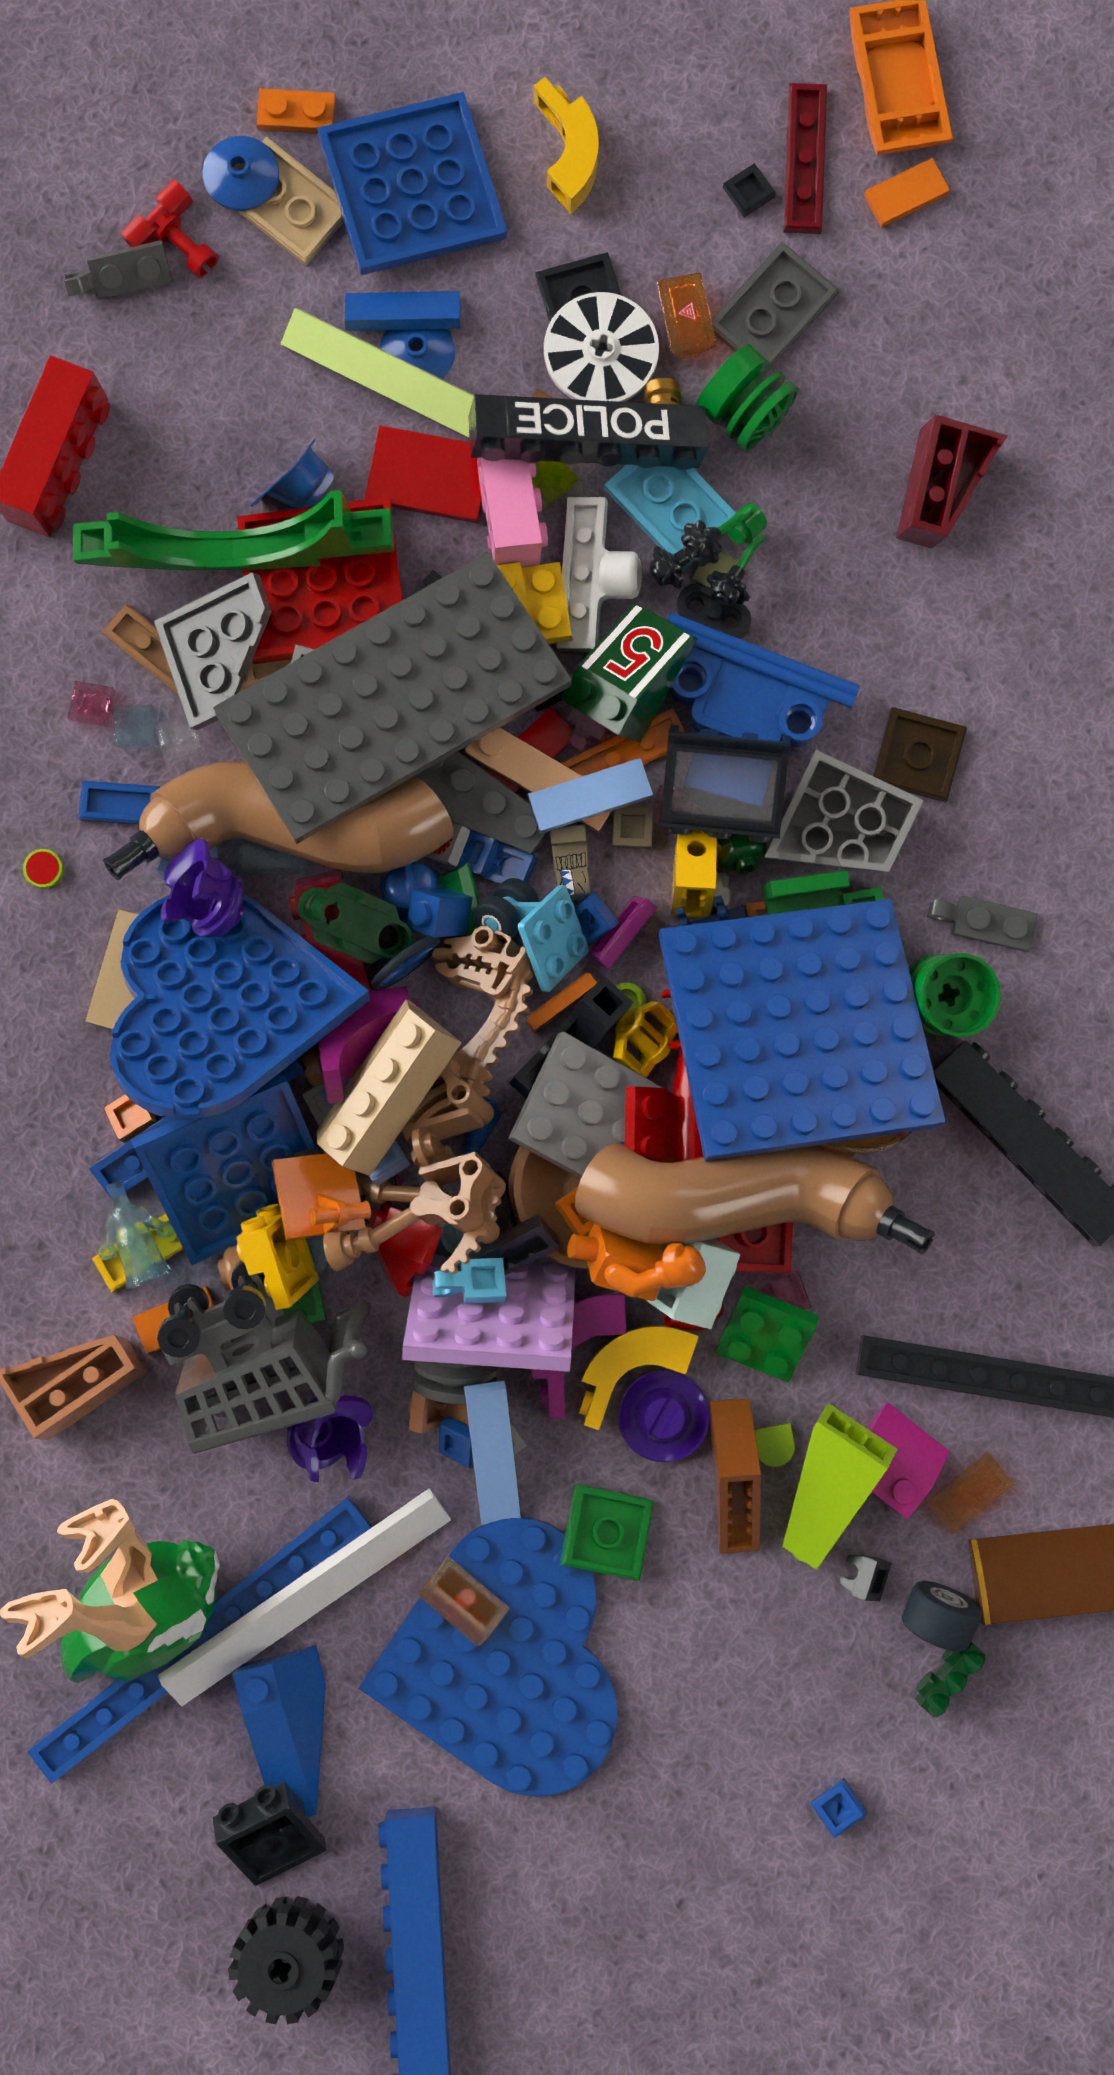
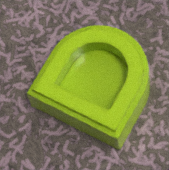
M790 1422L754 1429L758 1458L761 1462L771 1467H779L790 1461L795 1451Z

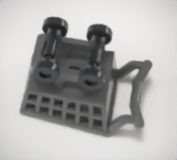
M241 1260L235 1265L232 1272L231 1282L234 1289L229 1292L225 1301L209 1308L208 1295L197 1285L185 1284L176 1288L168 1302L170 1316L161 1324L157 1340L170 1365L185 1360L175 1397L189 1441L188 1445L192 1453H200L334 1414L336 1412V1403L341 1398L343 1390L345 1361L352 1358H363L367 1353L365 1344L360 1342V1331L370 1312V1304L365 1300H360L355 1306L336 1314L332 1325L331 1348L329 1349L300 1308L276 1318L277 1310L272 1298L267 1295L265 1290L264 1273L248 1275L245 1263ZM291 1356L296 1366L290 1368L285 1358ZM270 1365L276 1371V1373L271 1375L266 1370V1367ZM253 1372L256 1380L248 1382L245 1374ZM234 1381L236 1386L227 1389L226 1384ZM307 1382L319 1401L305 1404L295 1386ZM215 1387L217 1393L206 1396L205 1391ZM287 1390L296 1407L283 1411L275 1393ZM266 1397L274 1414L261 1417L254 1400ZM245 1404L252 1420L240 1423L234 1407ZM225 1411L231 1426L218 1430L213 1414Z

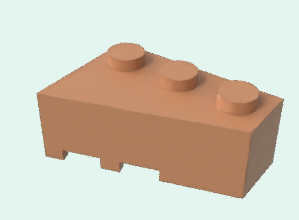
M111 1335L68 1348L63 1352L29 1360V1362L9 1368H1L0 1384L32 1437L49 1441L146 1374L148 1370L128 1339Z

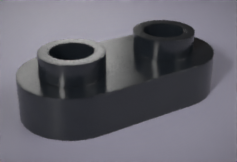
M690 584L682 589L677 600L678 615L742 639L747 634L751 624V615L744 604L739 605L735 603L732 607L722 606L710 596V587L703 584ZM697 600L702 603L703 609L699 612H693L689 608V603ZM727 617L735 618L738 622L737 627L733 629L727 628L723 623L724 619Z

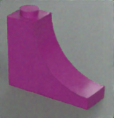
M407 986L369 991L370 1001L318 1042L328 1104L344 1101L345 1086L351 1074L366 1059L406 999L410 1001ZM417 1000L411 1001L417 1007H419Z

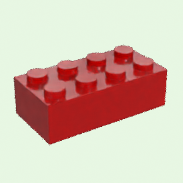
M49 355L0 470V513L8 522L49 538L54 528L59 529L62 526L66 515V508L63 507L68 494L73 495L77 491L81 479V474L78 472L83 458L88 460L91 457L95 448L94 432L98 424L103 425L106 422L110 412L108 398L93 371Z

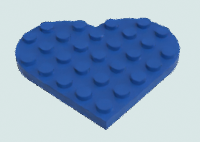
M244 894L242 906L245 907V912L239 923L231 928L227 934L219 937L199 936L194 932L192 925L184 919L177 922L169 921L164 923L161 917V908L164 902L169 899L170 895L142 911L129 926L123 938L124 947L120 960L126 986L135 999L124 1009L114 1025L111 1053H109L110 1062L115 1078L126 1096L135 1104L151 1113L175 1119H197L224 1113L248 1099L370 1001L369 991L260 903Z
M521 1517L502 1519L481 1525L465 1535L456 1544L358 1689L498 1787L519 1795L541 1797L572 1789L586 1780L600 1766L609 1752L616 1732L617 1703L613 1684L606 1669L599 1659L583 1645L592 1628L596 1611V1588L592 1572L559 1565L565 1533L546 1522ZM464 1591L477 1601L456 1609L458 1595Z

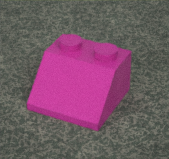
M886 1401L866 1428L898 1450L889 1468L872 1492L908 1520L932 1489L950 1451Z

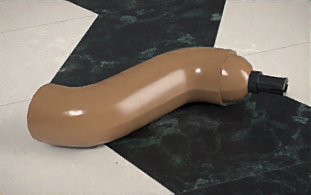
M224 761L194 768L154 791L150 795L151 802L143 809L140 817V831L130 837L131 842L109 857L104 858L103 862L109 873L119 881L125 874L144 861L150 863L157 857L172 861L176 855L181 853L187 845L195 840L206 839L209 842L210 850L222 842L232 839H243L337 870L354 873H385L407 866L431 854L453 838L454 829L451 818L436 793L424 781L414 776L296 844L245 761Z
M613 1143L602 1149L587 1166L575 1195V1208L582 1217L621 1236L650 1244L696 1243L780 1223L795 1222L812 1226L839 1241L846 1239L865 1241L871 1240L878 1235L887 1240L894 1238L923 1255L933 1242L932 1237L935 1236L933 1230L927 1229L906 1218L904 1211L894 1206L893 1194L887 1183L881 1179L878 1170L855 1158L819 1146H808L705 1161L704 1157L675 1163H661L651 1161L621 1144Z

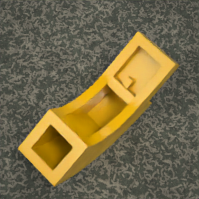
M544 77L533 86L534 104L560 133L565 143V149L561 157L547 170V188L565 209L572 214L584 202L595 181L598 167V129L593 113L582 96L570 104L565 91L558 85L554 87Z

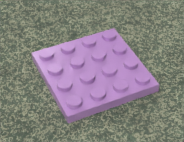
M434 1254L430 1266L424 1275H415L403 1341L402 1360L570 1372L575 1267L559 1263H530L505 1275L507 1297L505 1302L464 1304L463 1292L449 1297H433L432 1280H435L434 1273L441 1271L442 1265L449 1259L443 1255ZM461 1263L457 1265L458 1271H461Z

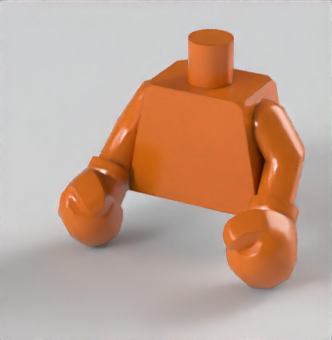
M593 1224L588 1236L573 1234L568 1242V1257L587 1261L591 1281L595 1285L621 1292L628 1297H639L655 1301L661 1287L667 1290L672 1287L693 1286L699 1283L706 1273L705 1261L700 1252L693 1246H684L682 1243H671L663 1251L662 1244H650L627 1238L596 1224Z

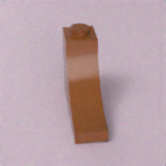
M750 1398L710 1401V1432L716 1485L719 1552L723 1554L760 1551L761 1471Z

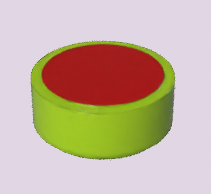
M37 849L26 857L23 864V873L27 881L35 887L49 889L56 886L62 880L64 864L62 859L53 851Z

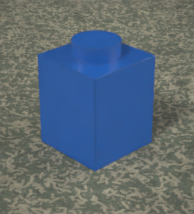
M446 887L412 889L406 925L410 929L433 937L467 935L473 897Z

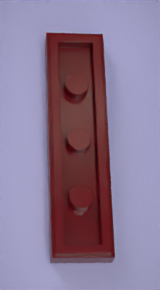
M789 83L783 233H822L827 84Z

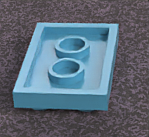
M625 465L604 484V490L644 533L662 550L664 549L672 554L684 548L681 537L685 534L684 526L687 523L695 524L698 520H702L706 528H717L736 514L694 468L680 470L676 467L655 466L652 468H641L637 465ZM692 559L682 567V572L694 562Z

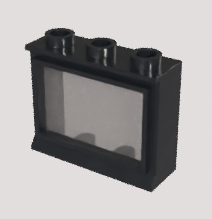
M671 724L668 732L660 827H668L669 832L679 835L692 834V830L708 831V836L719 839L731 838L732 834L748 835V840L759 843L771 842L772 838L780 839L791 736L783 735L782 741L758 739V734L742 733V737L718 735V730L702 729L701 734L679 732V725Z

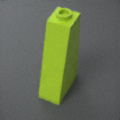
M828 1403L812 1430L782 1547L791 1552L799 1561L807 1563L817 1570L885 1474L898 1449Z

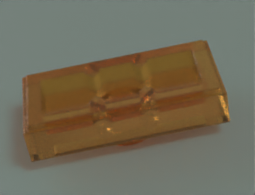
M986 1452L925 1502L949 1533L953 1535L1014 1484L992 1456Z

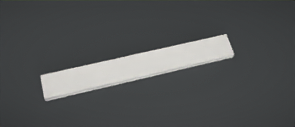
M430 1488L164 1670L158 1675L161 1685L182 1707L451 1521L449 1515Z

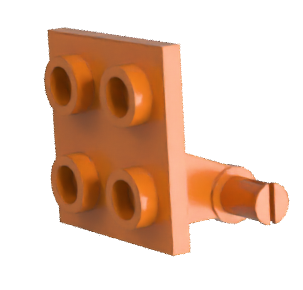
M328 1153L275 1159L272 1161L286 1241L324 1236L326 1232L343 1231L347 1233L366 1228L364 1218H370L371 1209L368 1201L361 1202L354 1170L341 1166Z

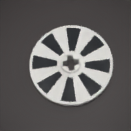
M588 293L569 301L554 315L544 338V359L547 371L555 385L571 399L628 401L640 393L651 380L658 362V335L650 317L638 304L614 293ZM600 342L606 343L608 350L603 353L602 357L595 355L594 348L599 347Z

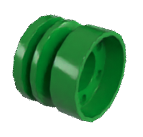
M749 343L738 349L723 363L706 384L696 402V406H705L706 417L716 425L732 416L725 434L731 439L740 435L736 445L745 452L755 447L762 439L767 438L780 425L799 393V388L790 381L782 386L785 375L780 371L773 373L763 380L770 362Z
M967 953L929 955L915 961L908 968L925 1034L947 1037L973 1036L987 1028L997 1015L1001 1002L1000 982L992 967L981 958ZM943 989H945L947 996H944L942 1001H939L938 994H941Z

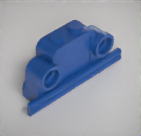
M672 612L668 616V622L697 638L670 688V693L677 702L683 705H692L690 724L700 734L702 729L718 730V735L742 737V733L758 734V739L780 741L783 735L791 736V747H802L810 743L818 734L829 700L852 708L860 688L858 684Z

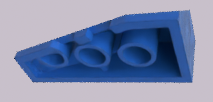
M313 1645L243 1664L232 1674L242 1716L264 1785L276 1786L285 1781L304 1803L306 1817L317 1814L326 1682L317 1646Z

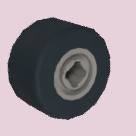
M920 1581L914 1585L901 1619L904 1626L920 1639L934 1646L959 1652L969 1648L981 1619L982 1611L971 1598L955 1589L936 1582Z

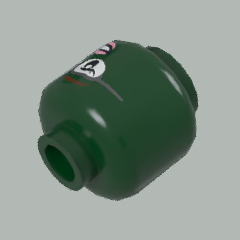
M736 813L726 816L730 818L755 820L751 817H746V815L743 813ZM732 834V837L728 839L717 838V859L719 865L726 870L736 871V874L739 875L753 872L758 868V863L764 859L767 853L766 844L750 841L747 839L748 835Z

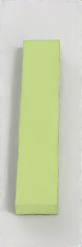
M294 308L281 345L469 437L468 415L474 397L473 394L299 308Z

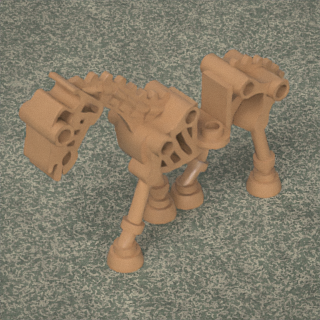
M480 926L470 936L445 939L444 943L449 949L436 948L432 953V956L439 962L435 965V968L451 985L459 989L468 987L484 992L495 1002V1005L480 1031L466 1046L452 1056L402 1129L406 1142L413 1148L410 1155L414 1164L420 1168L419 1175L427 1182L423 1183L420 1187L395 1186L386 1180L376 1186L371 1177L357 1171L355 1172L360 1199L361 1195L369 1194L371 1201L379 1204H384L387 1201L411 1203L409 1208L376 1228L367 1227L359 1230L358 1236L354 1233L347 1234L343 1231L326 1232L323 1238L324 1251L329 1265L336 1272L350 1266L355 1258L360 1257L361 1252L365 1251L367 1254L378 1251L379 1244L419 1220L424 1221L428 1225L448 1223L464 1234L451 1257L442 1265L441 1271L444 1273L451 1272L456 1274L459 1263L468 1264L470 1262L468 1254L472 1250L475 1252L480 1251L481 1247L477 1242L491 1244L499 1236L500 1228L495 1222L497 1216L494 1213L495 1207L501 1204L500 1198L505 1192L506 1184L504 1180L476 1152L454 1158L450 1146H443L440 1140L483 1128L484 1125L492 1120L494 1110L483 1098L490 1094V1089L484 1085V1082L490 1081L493 1078L488 1068L498 1064L499 1059L495 1056L496 1052L509 1047L506 1038L510 1033H518L521 1028L517 1024V1020L520 1015L529 1012V1008L524 1004L525 997L533 994V990L528 986V983L535 973L525 947L520 948L510 936L503 932L493 931L487 926ZM500 939H505L507 943L502 944ZM310 1048L301 1055V1061L307 1068L304 1073L308 1082L312 1086L317 1087L324 1083L319 1048ZM361 1064L351 1074L350 1078H353ZM461 1180L458 1196L451 1197L449 1192L441 1187V1185Z

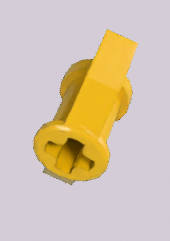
M652 1001L627 1012L619 1020L615 1029L616 1039L613 1058L623 1066L647 1078L655 1064L661 1062L671 1050L667 1043L672 1042V1039L678 1032L675 1016L662 1003ZM649 1012L663 1025L660 1032L644 1018V1013ZM627 1040L641 1052L642 1059L640 1062L626 1050Z

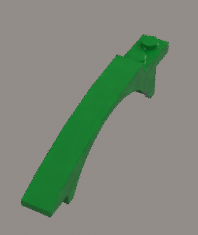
M342 490L329 491L316 506L294 518L254 529L238 531L182 530L147 523L120 512L107 513V521L73 524L74 562L76 564L181 571L260 570L320 566V558L394 551L393 515L390 508L351 512Z

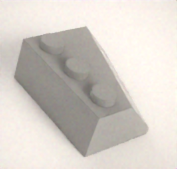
M816 750L781 821L780 839L773 838L765 858L889 872L924 800Z

